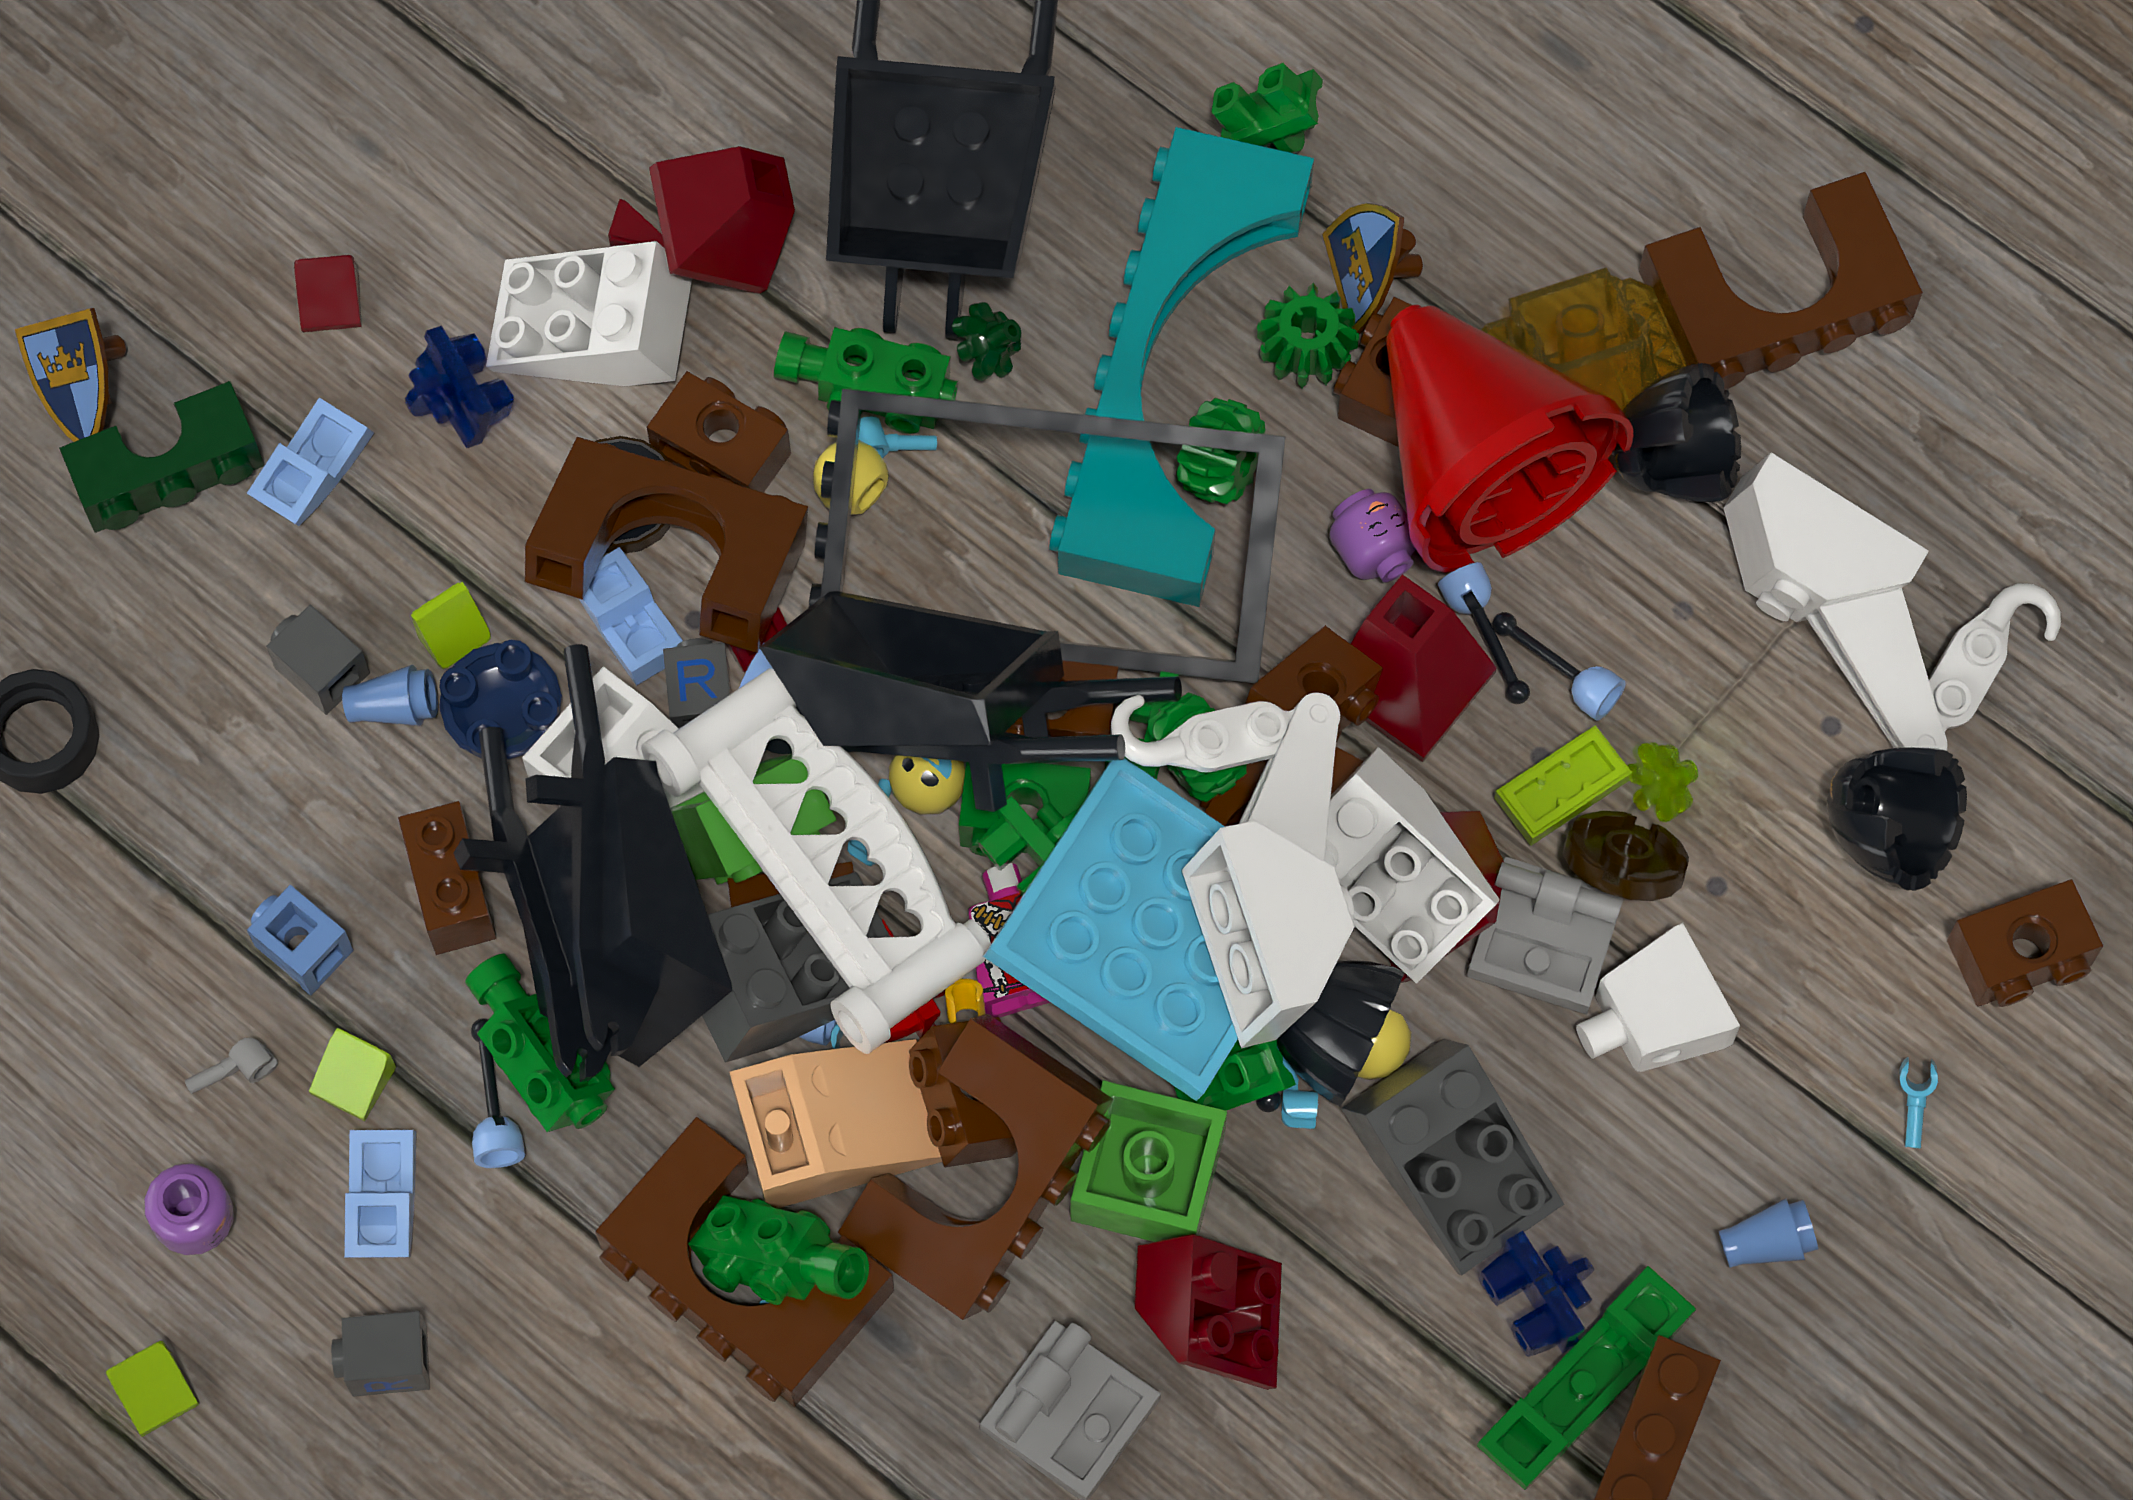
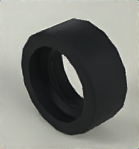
M30 669L10 674L0 681V734L3 725L13 712L25 704L41 700L56 702L64 706L70 714L73 724L72 736L65 747L51 758L34 763L19 762L10 757L3 748L0 736V781L20 792L43 794L63 789L84 774L96 755L99 731L95 714L87 698L77 685L54 671Z

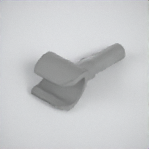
M244 1038L232 1047L228 1054L229 1057L221 1060V1063L186 1079L185 1084L189 1092L193 1094L217 1081L232 1076L239 1070L250 1083H255L273 1072L278 1062L268 1048L261 1044L260 1041L253 1038Z

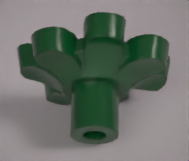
M986 302L971 304L969 306L970 316L956 317L952 323L954 333L962 338H966V341L960 342L957 345L958 355L964 362L976 359L972 366V375L977 380L984 381L992 376L993 373L999 378H1003L1013 369L1010 356L1021 350V328L1015 320L1008 319L1003 312H992L991 307Z

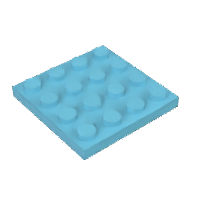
M1127 759L1113 760L1109 762L983 957L1197 1101L1207 1090L1238 1037L1182 869L1220 828L1225 826Z

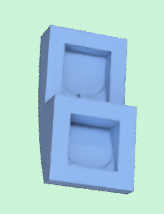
M318 398L289 445L286 447L281 443L278 444L247 494L292 523L300 526L343 478L374 432L323 399Z
M619 547L603 556L583 600H579L618 661L637 686L664 670L663 649L677 647L683 640L654 602L649 586Z
M350 1130L349 1193H345V1258L410 1257L416 1174L415 1130Z

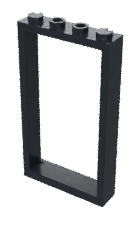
M842 389L841 401L831 400L827 435L829 437H837L835 462H824L821 480V497L831 498L828 523H818L814 551L815 559H824L822 584L812 583L809 607L830 591L843 592L862 410L1259 453L1236 660L1060 641L1062 660L1118 666V668L1159 673L1165 671L1179 675L1249 683L1259 681L1286 436L857 389Z

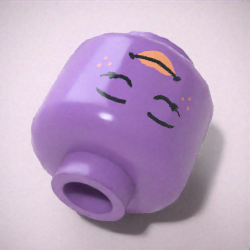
M1365 489L1351 495L1336 507L1332 515L1335 521L1330 528L1329 538L1354 576L1362 580L1380 577L1383 582H1389L1400 577L1413 565V560L1410 556L1415 551V547L1410 540L1407 513L1398 499L1387 492L1375 493L1372 489Z
M196 1164L175 1165L162 1171L151 1182L144 1199L145 1217L157 1239L169 1250L183 1255L203 1254L217 1247L228 1235L234 1220L233 1203L221 1179L208 1168Z

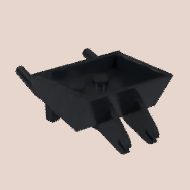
M857 0L852 39L854 58L837 56L826 261L886 266L883 332L895 333L897 331L904 268L949 272L945 338L957 339L959 336L954 333L952 323L956 317L962 316L966 274L1014 278L1023 251L1056 90L1055 76H1048L1052 64L1058 0L1034 1L1029 57L1021 73L879 60L876 36L880 0Z
M830 591L759 647L796 703V709L805 717L823 746H841L847 752H866L969 762L976 809L995 812L1007 805L1001 764L1113 761L1124 759L1125 740L1123 735L1051 737L1047 713L1094 704H1121L1125 699L1136 695L1143 696L1145 703L1176 702L1182 696V684L1178 676L1059 681L1064 676L1058 631H1042L839 591ZM1022 716L1025 735L1006 732ZM782 739L770 740L765 748L771 753L792 754L790 745Z
M575 644L563 650L575 729L571 778L536 774L525 779L527 803L560 805V807L527 836L525 828L514 810L503 729L500 727L482 729L479 732L494 841L462 838L453 854L460 870L505 874L523 924L540 1014L548 1018L556 1066L567 1078L573 1072L577 1053L580 1054L582 1057V1062L579 1064L580 1082H585L601 1072L610 1052L611 1056H619L637 1067L643 1065L732 991V983L663 789L656 761L613 757L605 764L589 650L586 645Z

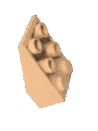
M916 1039L883 1043L869 1054L859 1051L856 1047L791 1054L729 1072L738 1110L766 1203L778 1209L866 1184L871 1179L888 1173L894 1176L942 1162L938 1147L932 1144L928 1135V1113L921 1090L914 1085L910 1076L909 1050L917 1043Z

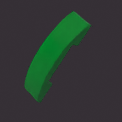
M1647 1266L1605 1310L1602 1318L1524 1399L1520 1398L1477 1443V1447L1526 1490L1596 1422L1641 1374L1658 1336L1660 1335L1671 1340L1695 1313L1696 1308L1651 1267Z

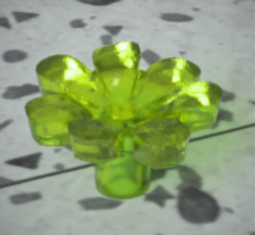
M1656 742L1641 744L1638 748V755L1642 762L1628 765L1632 771L1630 781L1643 787L1635 792L1633 802L1640 811H1646L1656 805L1658 819L1662 822H1669L1692 806L1693 798L1687 785L1697 780V766L1688 759L1680 761L1678 749L1671 744L1658 745Z

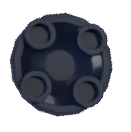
M507 640L502 643H494L473 649L456 662L452 668L444 672L440 679L441 697L439 708L445 730L460 748L481 759L479 732L482 729L488 727H500L503 729L507 760L525 755L560 716L562 694L556 673L542 656L531 651L525 643L519 640Z

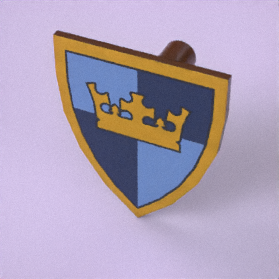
M1372 203L1349 208L1336 218L1322 234L1338 293L1341 297L1342 308H1353L1356 318L1355 325L1352 328L1357 330L1359 335L1366 328L1372 315L1377 314L1382 307L1393 278H1417L1421 275L1423 269L1421 256L1419 254H1408L1415 247L1416 239L1409 230L1403 229L1404 217L1388 206Z
M89 308L15 329L22 358L33 388L48 414L65 435L75 442L103 431L107 405L112 404L108 387L107 361L119 359L125 355L126 346L124 340L119 335L102 337L95 308Z

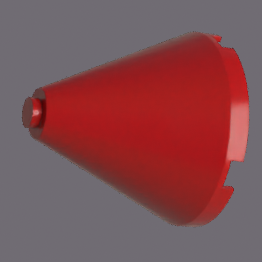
M1418 304L1411 305L1400 311L1391 321V330L1387 335L1386 342L1409 535L1413 546L1428 567L1439 572H1453L1463 566L1475 563L1470 554L1495 546L1502 558L1527 547L1578 512L1617 472L1608 458L1617 443L1624 452L1630 450L1634 434L1631 422L1613 399L1435 306L1421 307Z

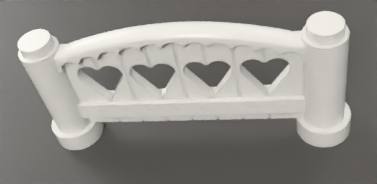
M767 669L674 733L664 729L642 744L641 751L644 760L656 761L662 786L669 794L679 797L699 783L850 989L831 1001L830 1005L839 1028L859 1051L869 1054L890 1039V1028L985 961L983 956L991 945L987 934L974 920H968L962 924L959 922L955 923L951 918L932 868L899 811L874 779L841 746L822 745L805 717L796 709V703L774 669ZM782 739L790 745L792 749L791 759L802 762L807 768L808 776L806 781L798 784H753V779L766 745L770 740ZM818 789L828 796L830 801L829 810L840 813L845 820V829L842 833L836 835L790 834L807 791ZM856 840L865 846L867 861L878 864L882 869L883 880L880 884L875 886L828 885L845 842ZM887 891H894L903 897L905 912L914 914L920 921L921 930L918 935L913 937L867 938L866 934L881 894Z

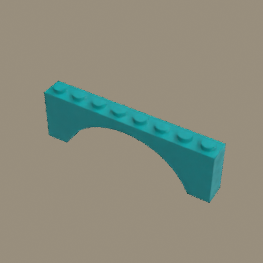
M1179 127L1175 128L1170 148L1160 146L1157 153L1152 181L1160 183L1156 200L1145 198L1138 225V233L1146 234L1142 250H1131L1128 257L1123 282L1124 285L1131 286L1127 304L1116 302L1109 329V337L1117 338L1112 356L1102 354L1097 368L1094 389L1102 391L1098 408L1087 407L1085 414L1144 421L1141 390L1145 370L1153 346L1164 324L1178 304L1196 285L1228 261L1252 249L1276 241L1298 237L1312 186L1314 158ZM1080 433L1079 442L1087 444L1083 462L1072 461L1064 496L1071 497L1072 502L1067 517L1057 515L1049 545V550L1058 552V574L1200 607L1214 555L1215 528L1197 515L1177 493L1164 474L1150 441Z

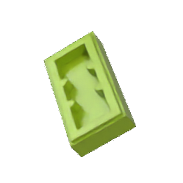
M1595 725L1496 790L1494 799L1530 846H1532L1630 781L1632 771Z

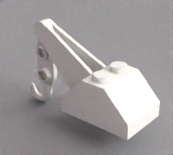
M1773 453L1767 455L1740 479L1724 506L1745 591L1758 598L1756 604L1762 611L1778 620L1788 621L1789 618L1795 622L1808 620L1893 748H1938L1947 751L1945 731L1959 727L1972 718L2006 659L2010 619L2017 607L2030 603L2043 611L2047 621L2044 636L2048 641L2056 639L2061 627V612L2056 600L2039 586L2017 583L2003 589L1993 599L1989 608L1957 630L1928 679L1902 587L1912 581L1929 550Z
M1310 693L1306 695L1291 711H1284L1270 702L1258 701L1195 715L1164 739L1147 743L1134 737L1128 724L1130 715L1134 710L1142 707L1145 700L1141 695L1125 699L1115 709L1111 720L1112 735H1123L1125 740V757L1139 765L1151 767L1172 765L1200 772H1214L1269 759L1239 824L1220 828L1182 869V873L1241 1048L1276 1040L1318 1001L1355 927L1353 923L1354 905L1348 889L1340 885L1334 866L1324 861L1335 747L1340 721L1339 708L1331 697L1323 693Z

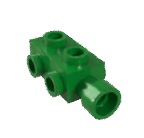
M834 327L828 348L810 344V337L785 331L779 345L774 366V378L797 384L801 378L817 382L818 400L828 402V410L831 400L841 401L842 389H857L949 400L956 399L958 381L949 379L951 356L943 355L936 348L923 343H910L907 346L884 340L879 334L863 328H854L848 331ZM846 362L852 363V364H856V365H860V366H851V365L847 364ZM905 377L915 379L918 381H910L907 380ZM862 410V412L886 417L885 423L887 426L906 434L919 432L921 426L934 429L937 418Z
M498 954L485 960L465 980V984L479 1004H488L494 1012L477 1035L546 1132L574 1125L576 1129H581L592 1124L607 1110L605 1101L615 1090L610 1083V1070L607 1063H604L601 1072L592 1079L580 1082L579 1064L582 1062V1057L577 1053L573 1072L566 1078L556 1066L548 1018L540 1014L536 994L528 996L519 983L521 974L507 954Z
M723 1195L688 1243L704 1266L702 1269L704 1277L712 1285L728 1293L734 1292L739 1284L750 1286L752 1291L761 1299L774 1305H780L786 1296L805 1300L815 1284L825 1294L851 1299L863 1290L869 1275V1261L866 1253L857 1247L833 1243L829 1237V1227L819 1217L804 1210L794 1213L777 1209L759 1199H753L749 1202Z

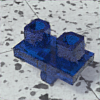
M442 325L427 330L424 338L428 345L425 351L416 359L415 366L417 368L413 369L408 375L414 387L405 397V405L413 416L432 414L438 424L450 421L466 449L481 444L488 426L509 416L514 396L505 381L499 378L480 385L476 382L473 374L483 371L487 359L485 350L475 333L449 338Z
M1521 1231L1506 1240L1502 1255L1498 1256L1481 1271L1479 1281L1496 1306L1521 1292H1524L1535 1310L1512 1322L1511 1325L1513 1335L1527 1357L1545 1352L1555 1346H1558L1561 1352L1565 1353L1580 1341L1578 1336L1584 1332L1585 1327L1563 1293L1567 1294L1576 1310L1592 1302V1298L1583 1286L1582 1281L1590 1276L1595 1269L1587 1257L1569 1264L1559 1246H1556L1543 1254L1544 1260L1553 1272V1275H1551L1524 1231Z

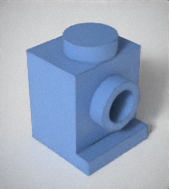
M291 885L279 897L272 895L264 900L254 912L251 918L252 925L247 929L254 946L298 982L301 988L310 996L354 951L346 931ZM294 936H307L294 950L288 948L289 941Z

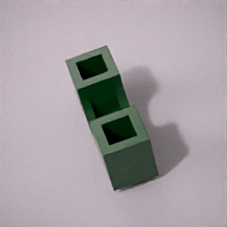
M231 381L174 402L181 421V434L175 446L162 455L143 457L134 454L125 446L117 426L59 448L84 511L95 533L104 529L118 530L133 524L140 515L163 506H181L192 500L198 492L218 484L232 485L247 479L254 470L265 466Z

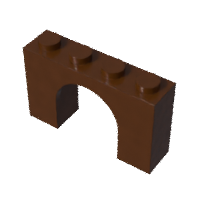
M1866 172L1810 190L1803 219L1826 266L1831 288L1821 300L1803 310L1789 313L1769 312L1753 307L1739 298L1726 283L1701 227L1645 245L1639 274L1681 367L1698 363L1711 365L1714 367V372H1718L1722 377L1724 390L1739 384L1746 375L1767 368L1770 372L1782 371L1796 364L1802 356L1823 350L1824 353L1838 352L1850 346L1858 337L1876 331L1881 335L1891 334L1904 328L1911 322L1923 292Z
M576 437L525 544V582L583 600L605 551L620 535L636 527L649 524H670L684 527L706 539L719 556V560L701 599L699 635L758 653L805 545L808 506L793 502L781 495H770L743 487L724 478H713L680 468L668 461L654 460L630 453L608 443H597Z
M990 1014L974 1017L969 1020L939 1068L938 1073L994 1111L1012 1133L1017 1147L1019 1168L1015 1187L1005 1205L988 1219L971 1220L960 1218L942 1210L898 1178L888 1173L869 1181L838 1231L841 1236L844 1235L864 1252L962 1320L981 1312L982 1309L989 1313L999 1303L1010 1284V1280L1004 1277L1005 1272L1015 1256L1021 1260L1024 1259L1039 1240L1044 1228L1037 1221L1049 1202L1057 1206L1073 1186L1077 1174L1070 1169L1083 1149L1090 1153L1105 1135L1111 1120L1104 1115L1114 1100Z
M696 1117L595 1231L600 1248L604 1251L599 1258L615 1275L625 1282H629L635 1276L650 1288L652 1292L647 1296L648 1299L669 1319L677 1322L683 1315L701 1331L696 1338L715 1357L726 1362L730 1356H733L750 1370L745 1378L760 1394L772 1402H775L781 1396L795 1407L894 1292L892 1274L867 1255L869 1261L867 1282L863 1290L851 1299L825 1294L818 1289L816 1284L805 1300L786 1296L780 1305L771 1303L759 1306L736 1305L724 1301L709 1292L698 1280L692 1269L693 1250L688 1243L722 1196L729 1197L749 1174L745 1155ZM844 1235L836 1242L859 1248Z
M1658 1336L1619 1430V1437L1594 1500L1668 1499L1721 1360L1663 1336Z

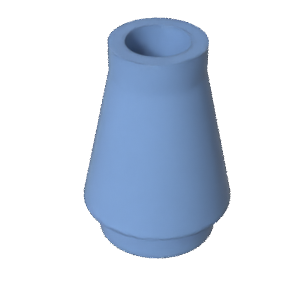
M414 665L357 685L344 686L342 692L344 713L350 723L368 721L421 726L424 719L435 718L438 711L437 688L432 672L429 669L417 670Z
M1785 1198L1746 1220L1719 1231L1729 1268L1742 1264L1805 1260L1804 1253L1818 1250L1817 1240L1804 1200L1788 1204Z

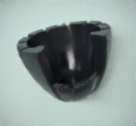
M1698 363L1673 370L1650 383L1625 406L1623 412L1633 427L1632 445L1630 450L1624 452L1617 443L1612 455L1615 457V465L1619 475L1630 485L1646 492H1658L1674 498L1702 502L1722 501L1732 493L1731 488H1735L1738 479L1737 472L1740 471V464L1736 460L1741 458V435L1734 431V429L1739 427L1733 400L1728 398L1729 390H1724V381L1718 372H1714V367L1706 363Z
M1916 747L1875 751L1845 763L1831 780L1830 793L1827 798V812L1836 839L1863 869L1877 879L1899 889L1916 891L1931 884L1930 879H1936L1938 871L1944 870L1952 858L1949 850H1955L1961 838L1965 820L1959 814L1966 811L1967 790L1966 786L1961 784L1965 781L1962 767L1958 765V759L1952 758L1953 754L1938 748Z
M1338 960L1318 1001L1277 1038V1047L1293 1070L1313 1090L1329 1102L1340 1107L1350 1093L1374 1045L1372 1038L1378 1036L1391 1008V1004L1395 999L1404 975L1403 971L1375 962Z

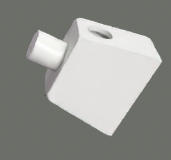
M1681 923L1640 950L1600 980L1596 999L1603 1013L1576 1025V1030L1585 1051L1592 1059L1622 1046L1633 1068L1636 1071L1643 1072L1725 1049L1733 1045L1740 1024L1687 929Z

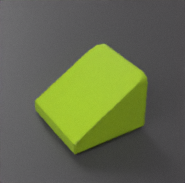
M463 582L456 583L414 610L411 614L419 640L442 669L449 668L473 649L480 648L491 639L489 628Z
M336 1028L326 1047L309 1093L365 1122L395 1071L396 1066L389 1053L342 1029Z
M164 1341L154 1343L105 1372L141 1437L199 1405Z

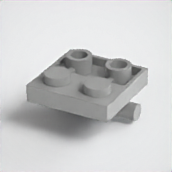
M1505 856L1495 886L1502 888L1497 921L1480 933L1467 977L1587 1015L1624 898L1606 894L1585 883L1583 880Z
M1054 1321L980 1423V1430L1078 1499L1089 1500L1161 1400V1393L1088 1344L1092 1337L1082 1327L1075 1323H1070L1068 1328H1065L1057 1321Z

